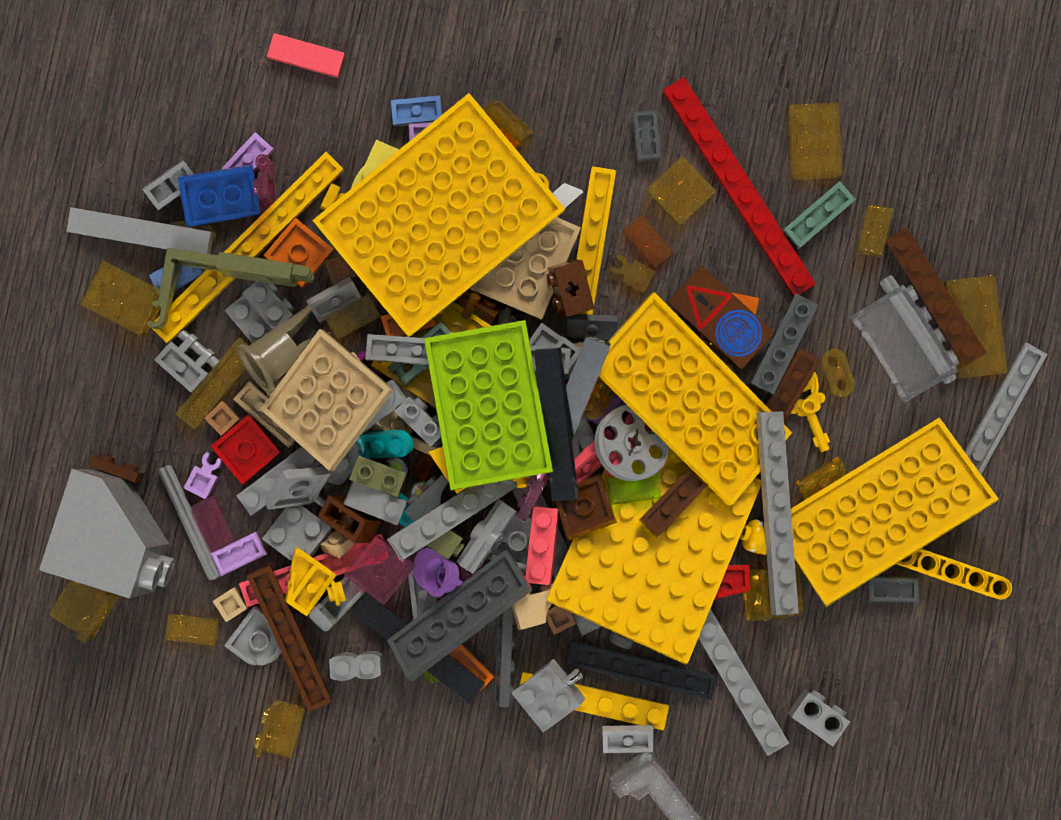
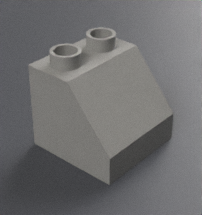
M71 470L40 565V571L126 598H133L154 592L157 585L165 588L173 574L175 559L166 556L170 544L129 480L102 470Z

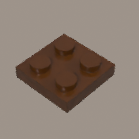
M601 475L577 483L579 498L576 501H556L564 530L569 540L617 523Z

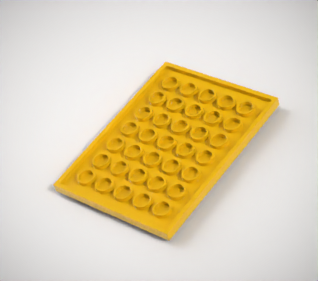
M468 93L313 219V222L406 335L412 337L562 214L565 208L470 93Z
M652 445L649 453L651 457L658 459L660 457V449ZM670 448L663 467L656 474L643 480L625 481L617 477L612 478L605 474L606 469L604 468L601 477L603 478L617 523L572 540L546 601L683 664H688L761 487V480L754 478L735 503L730 506L707 486L656 538L639 519L690 468ZM634 461L632 463V470L636 474H641L643 466L640 462Z

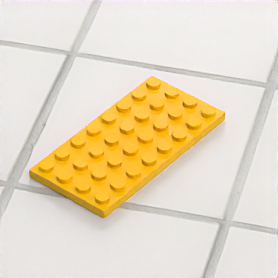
M653 292L608 341L611 343L599 377L728 506L733 505L760 472L756 413L772 411ZM784 425L786 441L792 432Z
M938 418L791 508L794 559L827 607L996 503L998 497L942 420Z

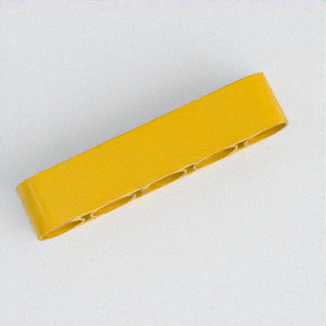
M919 549L904 561L896 564L996 599H1006L1012 592L1010 581L1002 576L924 549ZM925 556H928L931 560V565L927 569H923L921 566V560ZM952 564L954 574L948 578L945 574V568ZM975 572L978 576V581L975 585L971 586L969 576ZM999 581L1002 587L1000 592L995 594L993 592V584Z

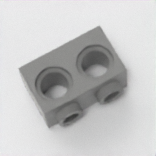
M181 160L142 188V190L157 210H159L180 195L177 177L192 175L193 172L184 160Z
M804 689L787 714L831 746H834L850 723L844 717L846 712L835 704L832 708L824 703L826 698L814 689L811 693ZM809 702H814L816 706L815 711L812 714H805V705ZM835 717V726L831 729H826V719Z

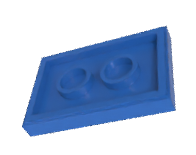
M253 165L177 177L187 227L261 215Z

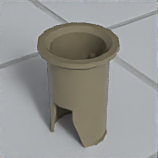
M308 305L251 345L241 343L236 346L238 355L246 370L267 393L274 391L275 382L287 374L313 339L305 340L297 346L291 339L310 318L308 314L313 309Z

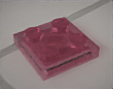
M375 534L345 571L344 575L384 605L415 568V564L408 558L401 561L392 546Z

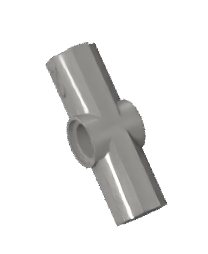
M498 499L485 520H481L475 526L470 535V542L456 562L464 569L475 574L489 553L494 552L503 540L504 531L518 511Z

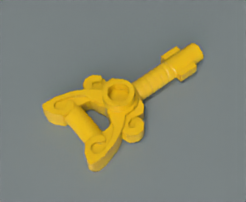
M814 372L803 391L810 390V395L805 400L798 399L791 414L797 413L800 417H807L814 438H812L814 446L819 447L820 452H824L830 449L828 446L830 440L827 433H823L815 412L820 410V404L826 398L822 392L818 393V377L816 372Z

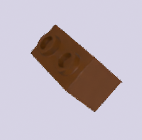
M572 260L547 267L549 272L546 275L549 287L553 288L555 296L553 298V306L560 316L568 317L595 309L583 260ZM572 285V289L569 290V293H566L565 288Z
M329 495L318 517L353 543H370L381 520L344 505L345 495Z

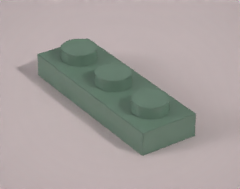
M839 181L782 231L799 249L856 199Z

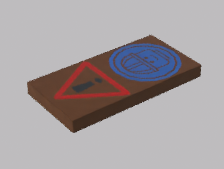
M700 266L667 302L740 370L775 333L703 266Z

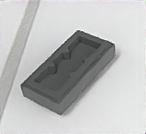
M657 109L632 112L637 162L661 160Z
M575 314L567 317L566 338L585 339L588 334L599 339L610 340L617 331V316Z
M876 576L867 582V601L919 603V578Z

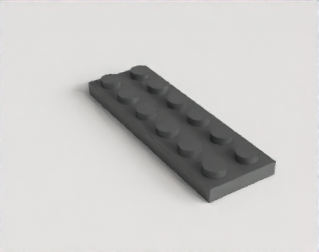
M507 550L502 552L465 580L462 585L456 587L387 640L406 678L411 682L533 589L511 553Z

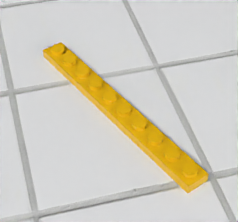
M325 152L224 253L257 258L288 227L294 218H297L344 172V169ZM206 269L171 304L166 325L161 329L153 330L169 344L235 278L224 276L219 271Z

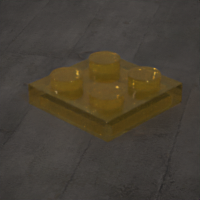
M683 156L646 189V192L679 227L716 193L713 187Z

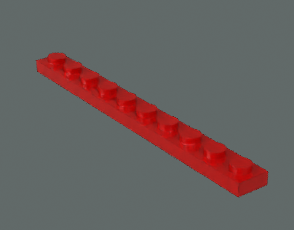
M685 77L663 89L665 97L791 295H800L816 284Z

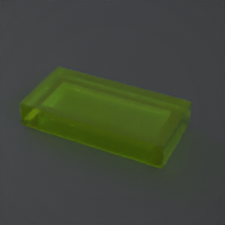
M658 472L651 477L639 481H625L617 477L607 479L611 505L662 497Z

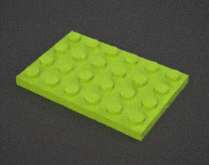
M526 321L424 338L451 491L553 472Z

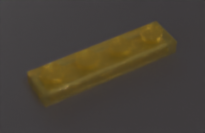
M240 337L175 413L194 430L198 429L205 420L204 418L218 405L246 371L236 346L241 343L244 345L249 344Z

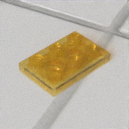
M839 103L789 105L788 119L792 180L841 178L843 175Z
M102 261L80 305L145 338L150 329L147 322L150 320L153 322L160 308H155L151 303L152 301H158L160 289Z

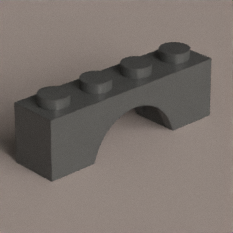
M441 473L437 478L434 475L431 476L423 484L426 488L419 495L414 493L406 500L407 507L404 511L414 522L441 505V494L449 483L444 474Z

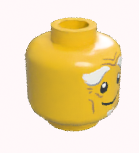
M752 520L744 526L740 535L743 547L747 551L759 555H767L764 522Z

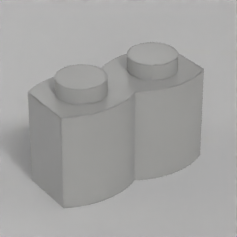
M366 651L359 655L344 652L333 656L329 660L330 678L338 681L349 680L355 676L361 679H373L380 676L384 671L383 654L377 651Z

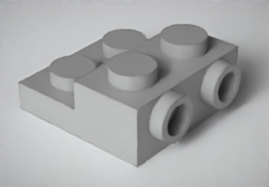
M256 281L242 293L243 295L225 310L252 343L294 316L292 313L294 307L286 298L281 300L277 296L278 288L274 284Z
M408 397L395 412L430 447H439L442 444L438 416L432 417L426 411L429 407L419 397L416 399Z
M516 514L504 531L502 542L494 552L489 553L487 559L493 560L507 550L513 556L522 573L526 575L532 519Z

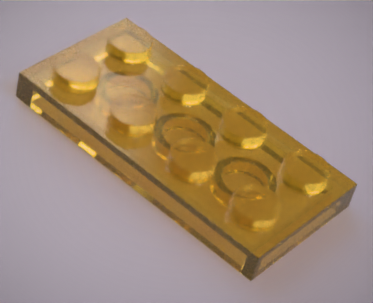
M995 275L944 281L945 288L987 352V354L964 366L952 347L955 373L957 374L956 379L1008 373Z

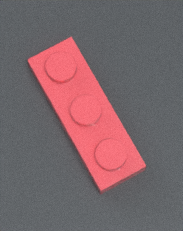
M533 506L525 575L528 583L552 585L559 522L558 509Z

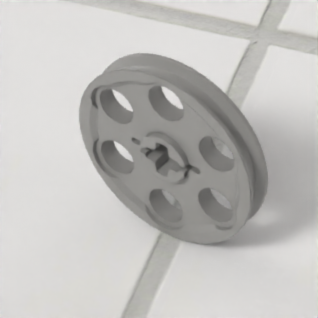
M628 405L620 406L602 418L595 433V450L599 461L610 474L625 481H639L651 477L663 467L670 447L655 432L654 434L647 433L644 428L645 422ZM624 411L632 415L633 422L631 425L623 422L622 413ZM605 427H611L615 431L614 440H608L604 436ZM634 438V443L637 446L631 449V443L628 440ZM652 445L660 449V457L658 459L651 457L649 453ZM613 451L620 456V463L618 465H613L609 461V454ZM634 461L642 464L643 471L641 474L633 472L632 463Z

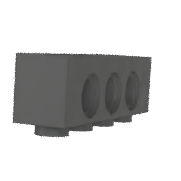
M798 294L790 298L774 330L775 333L770 338L747 385L769 396L775 393L818 304Z

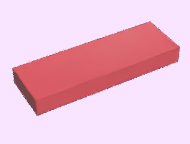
M274 33L267 57L271 60L339 78L345 53Z

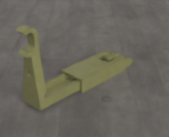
M167 248L158 301L151 302L155 308H161L160 317L157 322L150 320L147 324L153 329H161L166 325L181 269L178 268L180 265L219 271L227 277L296 287L298 281L311 283L314 281L315 276L307 266L295 265L293 263L219 252L218 256Z

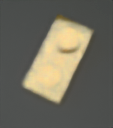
M837 456L803 476L795 483L803 500H806L845 476L847 472L843 462Z
M168 614L165 639L215 646L217 645L220 620Z

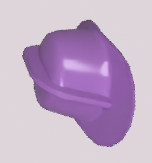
M424 548L417 553L413 563L415 581L432 596L440 597L444 593L453 591L456 586L462 585L463 581L459 579V568L454 561L447 560L431 548Z

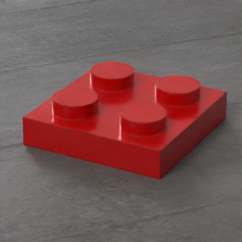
M250 414L210 446L242 485L282 453Z

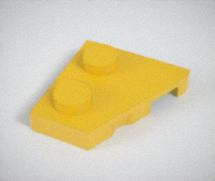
M296 546L293 552L285 601L308 616L330 585V581H333L336 577V574Z

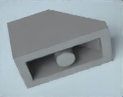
M352 481L344 505L398 525L407 501Z

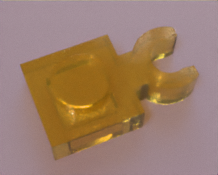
M617 255L616 259L621 261L622 267L616 269L610 266L609 270L616 275H625L622 282L643 294L656 271L637 260H634L632 265H629L624 256Z

